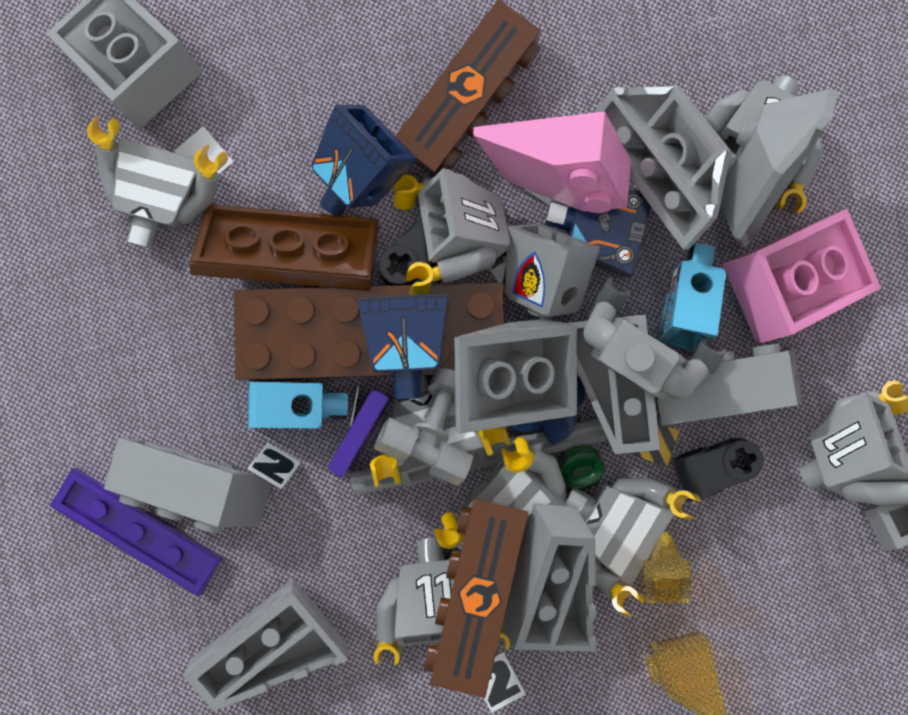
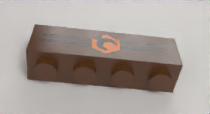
M501 0L495 2L395 135L417 158L414 163L432 177H435L443 168L448 170L454 168L463 154L458 148L468 135L475 139L473 136L474 127L485 126L489 120L485 112L494 100L499 104L505 100L515 85V82L511 80L512 76L520 66L527 69L541 50V47L537 45L541 30Z
M476 498L473 500L472 508L462 507L457 533L465 535L461 553L452 551L446 579L454 580L450 599L441 597L435 620L436 625L443 626L439 645L430 643L424 671L432 672L430 685L482 698L486 697L529 511Z

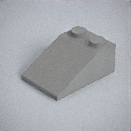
M82 0L46 33L138 130L144 127L203 72L182 43L136 0Z
M549 319L505 323L454 337L456 432L467 433L577 415V325Z

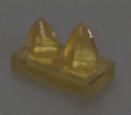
M665 531L656 543L651 560H643L646 603H690V560H682L675 541Z

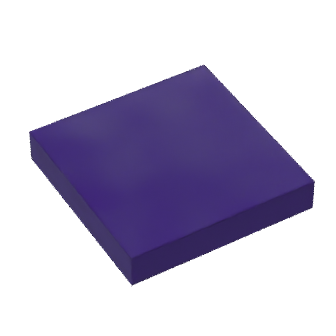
M381 390L371 391L330 461L328 470L341 478L351 471L391 403L392 396Z

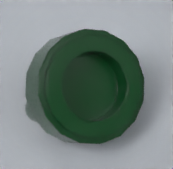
M588 445L571 447L565 451L559 461V468L564 482L570 488H578L579 490L589 489L597 485L605 474L601 455L595 448Z

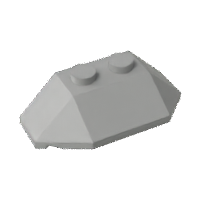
M681 87L612 88L593 113L605 111L631 159V180L682 249L689 250L718 218L731 150Z
M827 89L764 105L756 120L748 117L736 140L740 147L736 154L731 152L720 203L732 236L738 246L745 249L748 248L816 141L826 129L833 116L838 92Z

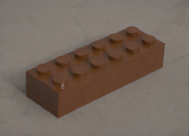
M503 283L434 284L431 286L429 294H447V312L440 368L455 371L454 337L504 324ZM412 285L371 286L370 290L336 287L233 290L235 380L393 376V372H373L359 311L358 298L410 295ZM435 370L421 371V375H433Z

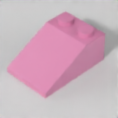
M605 111L474 127L473 136L505 181L581 211L606 213L611 209L627 208L631 159Z
M848 209L830 215L722 264L757 344L793 335L881 289Z

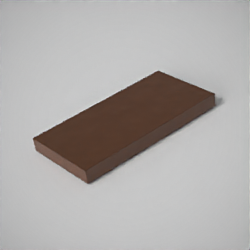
M212 204L205 210L189 262L190 274L370 290L380 219Z

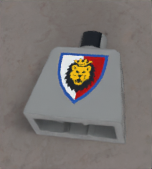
M541 223L508 226L511 242L509 249L506 250L505 293L508 299L528 308L526 321L538 319L553 320V316L576 313L581 308L600 247Z

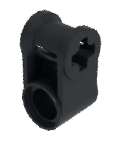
M422 218L414 223L401 238L388 247L381 255L379 261L380 276L388 286L412 285L418 280L406 281V276L399 272L392 276L390 274L391 260L394 258L399 263L406 259L409 262L407 264V271L416 262L426 263L431 268L438 266L437 263L429 261Z
M734 437L708 447H701L673 458L672 462L682 489L696 494L702 500L726 488L758 476L763 468L764 458L758 446L745 439ZM737 449L748 454V457L743 459L744 467L742 468L730 462L736 458L735 450ZM687 498V499H686L687 502H693V501H695V500L690 499V498Z

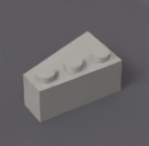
M780 343L752 347L753 356L738 359L735 358L734 351L726 352L716 372L708 374L688 398L677 400L667 395L664 402L657 398L662 426L799 405L804 399L795 349L781 351Z
M292 578L189 660L184 678L211 710L216 711L267 692L268 688L293 678L295 681L307 677L309 672L333 663L336 666L349 661L348 643L296 580Z

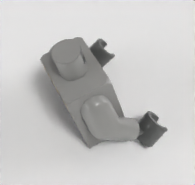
M609 278L595 296L596 305L584 328L583 335L585 341L594 347L590 356L663 402L667 395L677 400L688 398L708 374L716 372L726 354V349L723 348L721 352L713 351L707 347L710 339L703 338L692 359L687 362L683 356L628 321L615 317L631 293L628 288L623 293L617 291L612 286L614 279Z

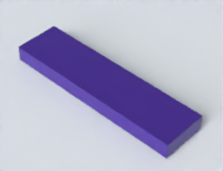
M71 469L51 502L50 507L196 596L202 595L222 562L223 556L146 509L119 502L120 494L105 490L103 483L80 469Z

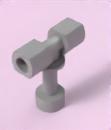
M439 368V370L434 371L428 386V390L434 396L425 423H416L412 428L389 418L382 426L374 449L402 462L411 456L430 465L429 474L458 486L467 477L473 455L447 444L449 437L442 428L451 403H455V371Z

